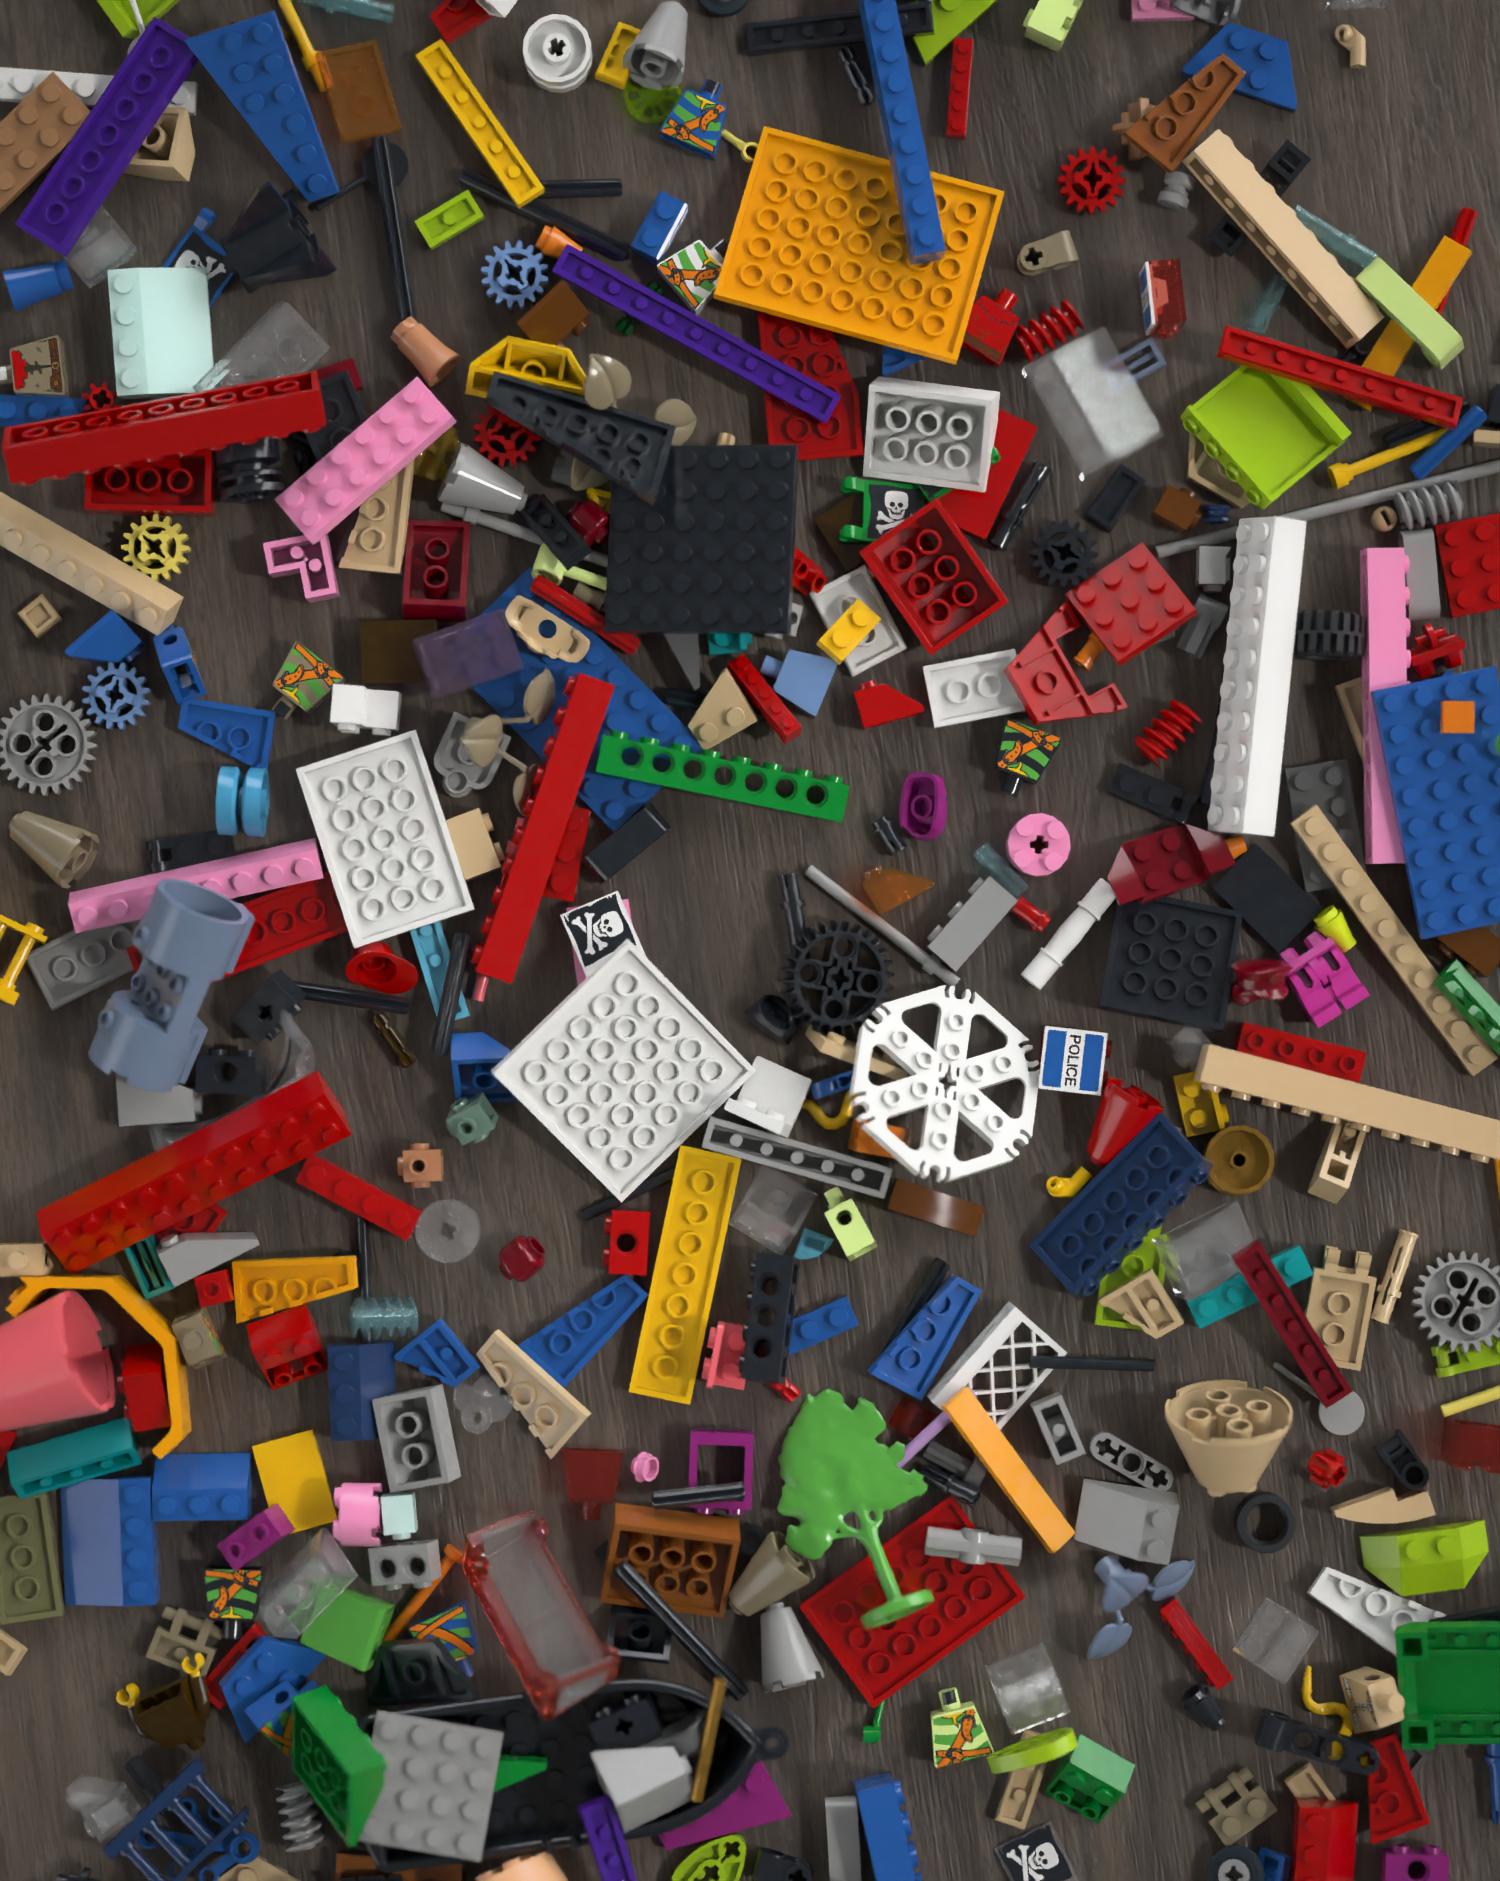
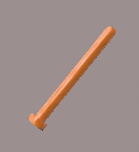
M449 1543L443 1549L445 1555L440 1561L442 1577L432 1581V1586L418 1589L388 1628L383 1642L396 1640L455 1562H462L465 1555Z

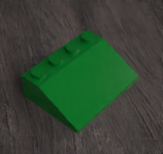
M325 1685L292 1697V1770L347 1845L352 1847L356 1845L384 1788V1772L387 1771V1763L383 1754L378 1753L372 1746L369 1736L366 1733L363 1734L358 1728L352 1714L348 1715L340 1698L337 1695L334 1696Z

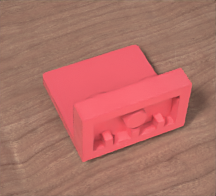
M718 1321L717 1328L711 1327L707 1348L713 1349L712 1358H705L701 1378L707 1380V1388L713 1389V1385L744 1390L746 1380L742 1378V1373L739 1372L740 1355L745 1354L746 1342L743 1341L742 1337L744 1325Z

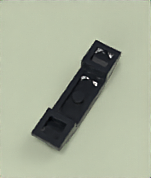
M1287 139L1259 175L1274 187L1276 194L1281 198L1307 166L1311 158ZM1228 213L1224 215L1207 236V239L1230 258L1248 238Z

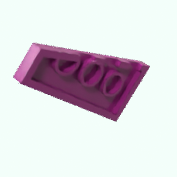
M757 1761L738 1789L717 1808L684 1827L660 1834L658 1837L665 1849L670 1850L792 1817V1814L764 1763Z

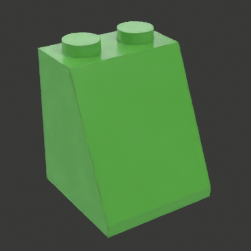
M327 1579L321 1581L319 1586L314 1585L308 1603L312 1604L309 1616H303L298 1633L302 1634L300 1643L359 1670L367 1671L377 1663L378 1647L383 1643L396 1603Z

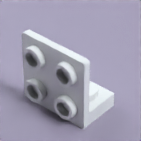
M757 1056L752 1065L756 1072L743 1084L737 1100L728 1098L724 1109L788 1138L813 1081Z

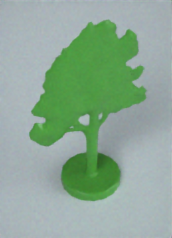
M828 1388L817 1396H812L810 1393L807 1394L800 1412L795 1417L793 1426L788 1428L787 1436L784 1438L781 1447V1454L778 1456L780 1465L779 1475L785 1482V1485L782 1487V1497L780 1498L777 1510L783 1516L799 1519V1526H787L785 1542L790 1550L797 1552L805 1558L812 1560L821 1558L834 1539L854 1537L863 1544L888 1603L869 1611L861 1617L864 1630H869L908 1616L935 1601L929 1589L902 1597L878 1537V1527L883 1520V1511L887 1509L892 1510L915 1496H922L927 1491L928 1485L923 1481L924 1476L916 1472L915 1469L909 1473L896 1465L904 1459L905 1444L896 1441L889 1448L885 1444H878L875 1440L886 1429V1423L874 1403L859 1397L858 1404L854 1410H851L844 1403L843 1396L840 1393ZM872 1510L875 1513V1520H871L869 1515ZM849 1512H854L858 1516L861 1529L858 1530L848 1526L843 1521L844 1516Z

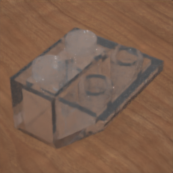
M1266 1596L1232 1647V1650L1285 1685L1320 1632L1313 1625Z
M1044 1643L985 1665L1011 1735L1070 1713Z
M80 1774L65 1788L68 1792L66 1794L68 1803L75 1811L79 1809L85 1818V1821H83L85 1829L90 1836H96L100 1842L133 1821L142 1809L125 1782Z

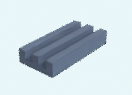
M1150 337L1098 366L1097 370L1101 374L1111 395H1114L1166 366L1167 363L1153 338ZM1150 347V353L1110 375L1108 374L1107 369ZM1154 357L1157 359L1158 362L1114 385L1113 380Z

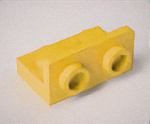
M1195 1071L1172 1076L1185 1137L1226 1129L1225 1123L1229 1122L1228 1111L1225 1103L1220 1104L1218 1093L1201 1089L1202 1083L1193 1081Z

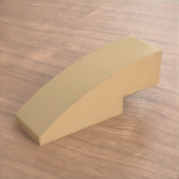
M1387 1486L1329 1507L1331 1513L1336 1517L1373 1524L1402 1523L1436 1515L1428 1491L1424 1488L1396 1496L1394 1490Z

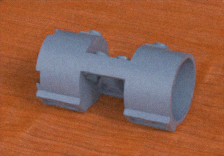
M178 879L159 881L146 914L143 915L140 925L134 931L132 943L143 954V960L138 972L134 974L131 980V989L114 992L99 1016L98 1029L88 1051L89 1058L99 1069L108 1075L113 1070L119 1076L128 1079L126 1084L154 1092H170L174 1085L178 1086V1083H186L208 1031V1028L197 1017V1013L210 982L220 980L224 977L225 973L232 974L255 920V917L243 904L235 903L214 890L192 882Z

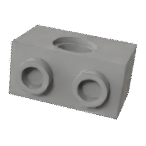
M1059 1392L1030 1403L1056 1465L1086 1453L1062 1395Z

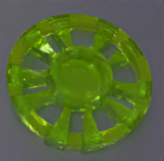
M629 78L623 91L625 105L633 117L639 121L652 124L665 121L682 96L680 84L671 89L672 85H670L669 87H663L662 90H653L643 86L640 90L631 85L633 81L631 78ZM677 91V95L665 96V92ZM628 92L638 93L640 97L637 100L630 101ZM669 100L673 102V107L668 110L663 105L664 101ZM642 102L644 105L636 111L634 107ZM660 106L664 115L658 116L655 107ZM651 108L653 110V117L644 116V110Z

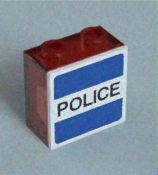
M1180 258L1145 262L1139 273L1146 336L1157 335V339L1176 337V332H1180L1187 321Z
M1043 1026L1037 1088L1101 1096V1089L1104 1090L1108 1080V1071H1104L1105 1058L1110 1059L1112 1040H1107L1108 1033Z

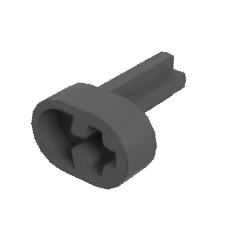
M933 1440L929 1442L923 1454V1457L957 1474L963 1478L965 1483L976 1488L979 1487L988 1471L976 1454L973 1460L970 1461Z

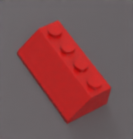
M1295 1797L1291 1857L1293 1859L1290 1866L1289 1881H1353L1358 1801Z

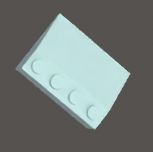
M127 268L107 270L117 396L122 400L179 396L216 389L207 269Z

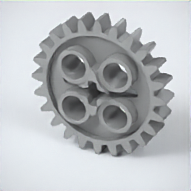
M49 694L44 695L43 702H40L36 695H32L31 705L21 699L20 711L10 707L9 710L13 717L11 719L1 718L7 727L6 729H0V735H3V740H0V747L3 748V751L0 752V759L6 760L0 769L3 771L11 769L12 771L7 779L14 781L20 778L17 786L20 789L25 788L29 783V793L35 794L40 787L42 795L48 796L50 787H52L55 794L60 795L61 785H64L68 790H72V779L83 782L79 774L81 770L91 772L86 762L96 761V758L89 754V750L98 748V745L90 742L89 739L96 736L97 732L87 731L86 728L92 724V720H81L85 711L80 708L73 712L75 706L73 701L70 700L63 706L62 696L58 695L54 703H52ZM45 715H52L54 719L53 727L48 731H43L40 728L41 718ZM63 725L67 726V729L63 733L57 735L53 740H51L58 733V731ZM28 736L31 740V747L28 751L21 753L17 748V743L20 738ZM73 737L76 743L75 749L71 753L65 754L62 751L61 744L64 739ZM42 739L51 740L49 743L52 747L50 751L41 750L43 748ZM39 752L32 760V763L26 765V760ZM44 759H50L53 764L52 771L47 775H41L38 768L40 762Z
M1464 1251L1460 1252L1458 1260H1455L1452 1253H1448L1446 1257L1447 1263H1444L1439 1257L1436 1258L1435 1265L1437 1269L1427 1265L1425 1271L1429 1277L1419 1275L1417 1280L1423 1287H1414L1412 1291L1420 1296V1298L1414 1299L1411 1302V1305L1420 1307V1310L1413 1317L1423 1318L1424 1320L1418 1327L1419 1330L1429 1328L1430 1332L1426 1339L1430 1340L1437 1336L1439 1338L1437 1347L1440 1348L1447 1342L1449 1343L1450 1353L1457 1346H1460L1462 1354L1468 1352L1469 1346H1472L1475 1353H1478L1481 1349V1342L1487 1348H1490L1492 1346L1490 1337L1498 1341L1500 1340V1331L1498 1330L1500 1329V1278L1496 1275L1500 1266L1498 1265L1493 1269L1488 1268L1490 1258H1486L1482 1263H1479L1477 1253H1474L1471 1259L1467 1260ZM1458 1274L1463 1277L1465 1281L1464 1288H1454L1449 1282L1450 1275ZM1477 1279L1478 1284L1467 1301L1469 1306L1462 1310L1454 1327H1450L1449 1321L1460 1304L1459 1300L1466 1294L1472 1280ZM1479 1290H1486L1491 1293L1493 1299L1491 1304L1485 1305L1478 1300L1477 1293ZM1443 1301L1447 1303L1450 1308L1449 1315L1441 1316L1436 1313L1434 1309L1435 1302ZM1464 1317L1474 1318L1477 1322V1330L1474 1332L1467 1331L1462 1325V1319Z

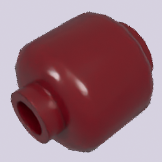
M581 500L571 507L566 515V519L589 547L595 544L602 545L609 539L610 514L593 500L584 502Z
M517 1236L501 1249L499 1253L501 1263L499 1269L509 1280L515 1279L519 1282H526L544 1267L545 1249L532 1236Z

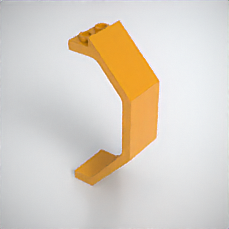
M49 1274L19 1277L26 1285H21L8 1298L12 1303L6 1308L14 1318L30 1310L50 1288L101 1289L108 1292L161 1344L164 1351L171 1429L152 1452L160 1460L167 1456L192 1431L186 1360L173 1332L172 1323L148 1300H145L144 1296L121 1274Z

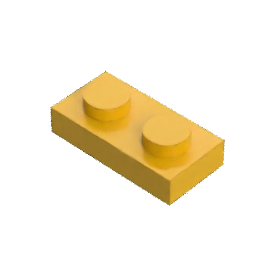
M858 598L818 640L816 645L840 665L874 629L881 618Z

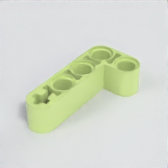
M1376 257L1355 278L1362 291L1421 346L1424 356L1437 369L1442 370L1464 349L1463 339L1459 333L1379 257Z

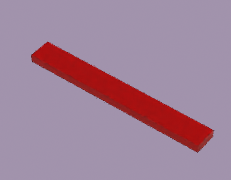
M1225 325L1223 328L1216 357L1451 430L1457 427L1463 402L1462 397L1232 326Z

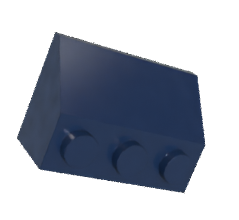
M394 1341L336 1343L328 1346L331 1442L379 1438L372 1399L396 1394L395 1358L393 1357L395 1355Z

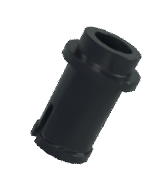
M886 814L871 825L874 828L872 830L873 834L877 833L889 855L892 856L898 850L901 851L907 847V844L904 843L892 823L894 819H889Z

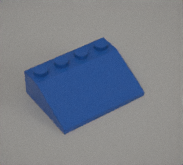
M154 1474L99 1476L61 1488L65 1605L143 1606L155 1605L160 1601L157 1521H152V1485Z

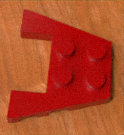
M1068 601L1057 608L1003 670L1034 725L1116 713L1128 707L1115 683L1087 696L1059 647L1057 639L1081 626Z

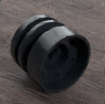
M271 437L258 438V441L252 444L241 445L239 442L227 444L223 449L213 451L215 468L230 471V474L217 479L219 486L229 487L219 492L221 502L239 504L258 503L277 497L285 491L283 483L273 482L281 479L283 472L281 470L268 469L269 465L281 460L278 439H272Z

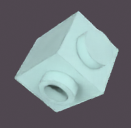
M415 1491L387 1493L381 1496L384 1535H392V1540L411 1538V1533H415L418 1530Z

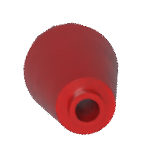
M1109 1077L1105 1084L1086 1149L1090 1154L1089 1160L1104 1168L1164 1109L1163 1106H1159L1160 1102L1152 1095L1135 1085L1123 1087L1121 1085L1124 1080L1116 1077Z

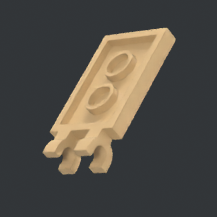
M1325 1245L1323 1268L1313 1266L1312 1272L1314 1275L1311 1276L1305 1315L1337 1367L1360 1371L1377 1281L1376 1277L1368 1276L1372 1255H1369L1368 1252L1356 1251L1354 1268L1338 1266L1341 1250H1338V1247Z

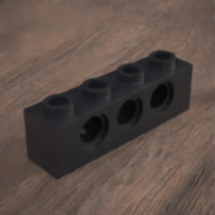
M757 1252L756 1260H753L751 1263L750 1277L754 1279L752 1292H748L746 1308L750 1310L749 1322L745 1323L743 1327L742 1337L743 1341L746 1342L745 1354H741L739 1359V1372L742 1373V1378L749 1382L786 1384L800 1260L795 1256ZM771 1280H777V1291L774 1294L767 1295L765 1290L767 1283ZM768 1311H773L775 1315L773 1323L769 1326H763V1315ZM764 1342H769L771 1346L770 1353L766 1357L760 1358L758 1355L759 1346Z

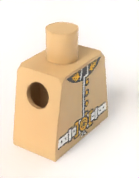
M1368 1666L1339 1675L1355 1734L1380 1729L1404 1720L1403 1708L1405 1701L1398 1694L1395 1679L1392 1675Z

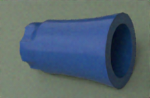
M65 260L55 262L54 264L53 261L21 269L2 270L16 313L33 304L62 295V291L74 289Z

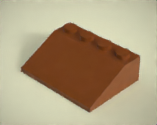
M615 1502L600 1602L646 1608L615 1576L614 1568L625 1560L675 1612L724 1618L741 1541L739 1519L668 1509H654L653 1507Z

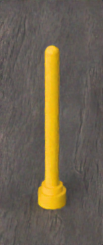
M1445 427L1350 465L1348 463L1342 464L1341 462L1327 467V473L1331 484L1336 490L1349 485V481L1353 480V476L1433 445L1449 429Z

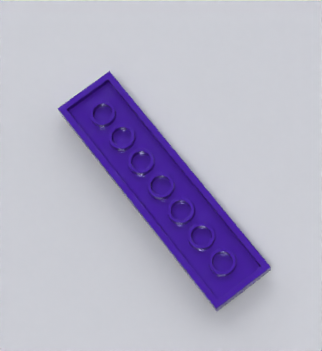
M154 16L15 223L16 226L59 254L67 257L199 60L185 42L190 37Z

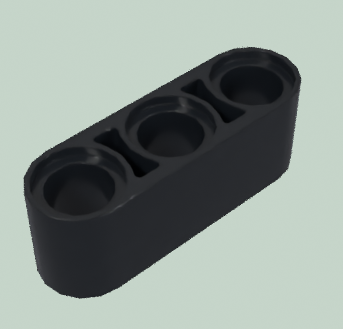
M650 803L585 856L582 862L602 885L666 833L671 826L653 804Z

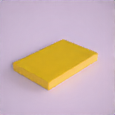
M314 1429L252 1446L268 1507L279 1504L296 1529L290 1534L334 1522V1519H338Z

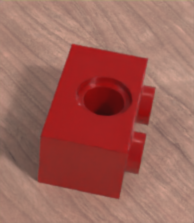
M613 1209L612 1216H606L605 1235H611L610 1247H604L603 1266H609V1274L647 1275L650 1211ZM628 1233L635 1238L636 1243L632 1250L624 1251L618 1246L617 1241L621 1234Z

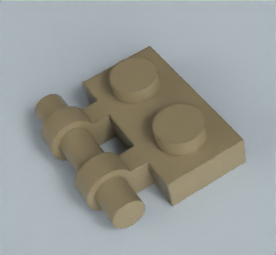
M166 1606L162 1617L173 1621L170 1630L161 1626L157 1627L146 1657L185 1672L182 1668L184 1658L188 1656L190 1664L193 1667H197L195 1654L201 1653L205 1662L204 1666L200 1669V1674L205 1676L206 1679L217 1648L207 1645L206 1642L209 1636L221 1640L223 1627L215 1625V1621L208 1618L202 1620L188 1614V1610L179 1607L177 1610ZM182 1626L198 1631L197 1639L194 1640L180 1634Z
M1247 1767L1238 1773L1232 1772L1227 1776V1781L1214 1790L1212 1788L1204 1793L1205 1797L1195 1803L1202 1813L1212 1806L1217 1811L1207 1820L1226 1847H1229L1278 1811L1259 1783L1247 1790L1244 1783L1254 1777ZM1236 1790L1240 1796L1224 1806L1221 1800Z

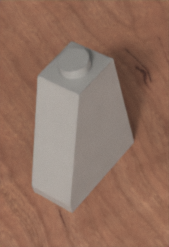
M116 1074L119 1127L199 1121V1115L203 1114L202 1096H197L194 1088L178 1083V1086L174 1085L170 1092H154L126 1084L128 1079Z

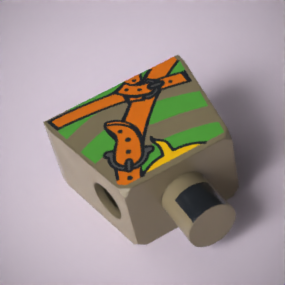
M296 641L272 686L283 693L272 709L285 720L290 717L298 706L308 714H311L332 695L333 684L343 685L347 680Z
M199 1304L174 1315L171 1326L189 1367L199 1370L227 1358L206 1307L201 1308Z

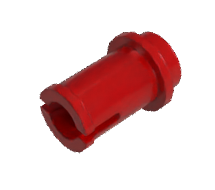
M1022 896L1010 911V913L1015 914L1033 927L1031 930L1033 932L1037 930L1039 933H1042L1052 919L1047 915L1048 911L1042 912Z

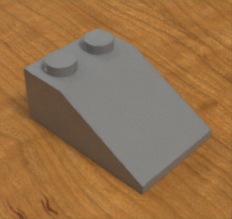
M1083 1479L1073 1540L1138 1561L1169 1565L1179 1512L1177 1493Z

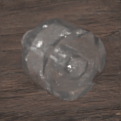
M451 1198L442 1199L429 1205L420 1215L415 1231L416 1240L422 1252L431 1259L443 1263H454L467 1257L476 1248L481 1236V1223L475 1210L464 1201ZM444 1222H447L449 1226L454 1225L456 1227L453 1239H450L448 1235L443 1236L441 1234V1230L445 1228Z

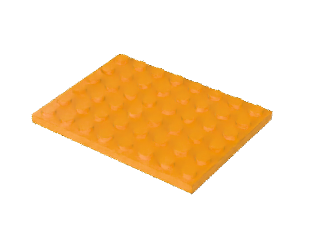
M764 126L716 285L714 299L956 365L1005 191L930 171L946 251L941 260L910 265L890 160Z

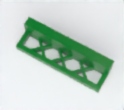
M1458 959L1450 961L1433 983L1500 1057V1006Z

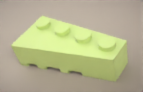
M1039 0L1035 10L1030 8L1023 22V26L1027 27L1025 37L1059 52L1084 0Z

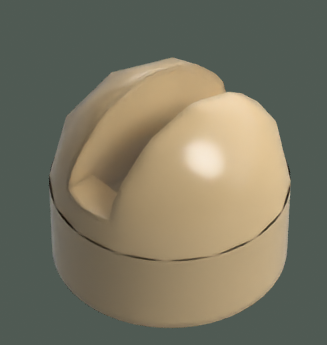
M1387 506L1379 507L1371 516V524L1379 532H1388L1397 523L1396 512ZM1382 511L1386 513L1389 521L1391 522V524L1388 526L1382 514L1380 513Z

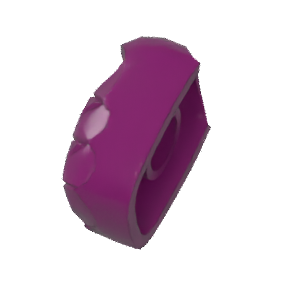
M913 772L907 776L904 782L899 809L900 827L915 839L924 841L935 840L944 831L947 818V792L942 776L925 772Z

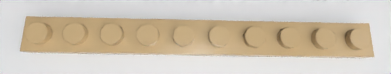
M1313 805L1291 821L1290 825L1469 1075L1475 1076L1497 1060L1498 1057L1489 1044L1433 983L1438 973L1318 805Z

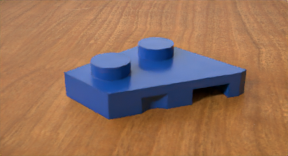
M442 1317L393 1356L397 1361H404L419 1368L420 1372L428 1376H435L441 1382L453 1388L481 1367Z

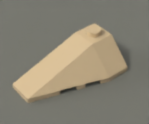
M167 107L123 173L158 180L189 182L195 157V147L188 110L186 108Z

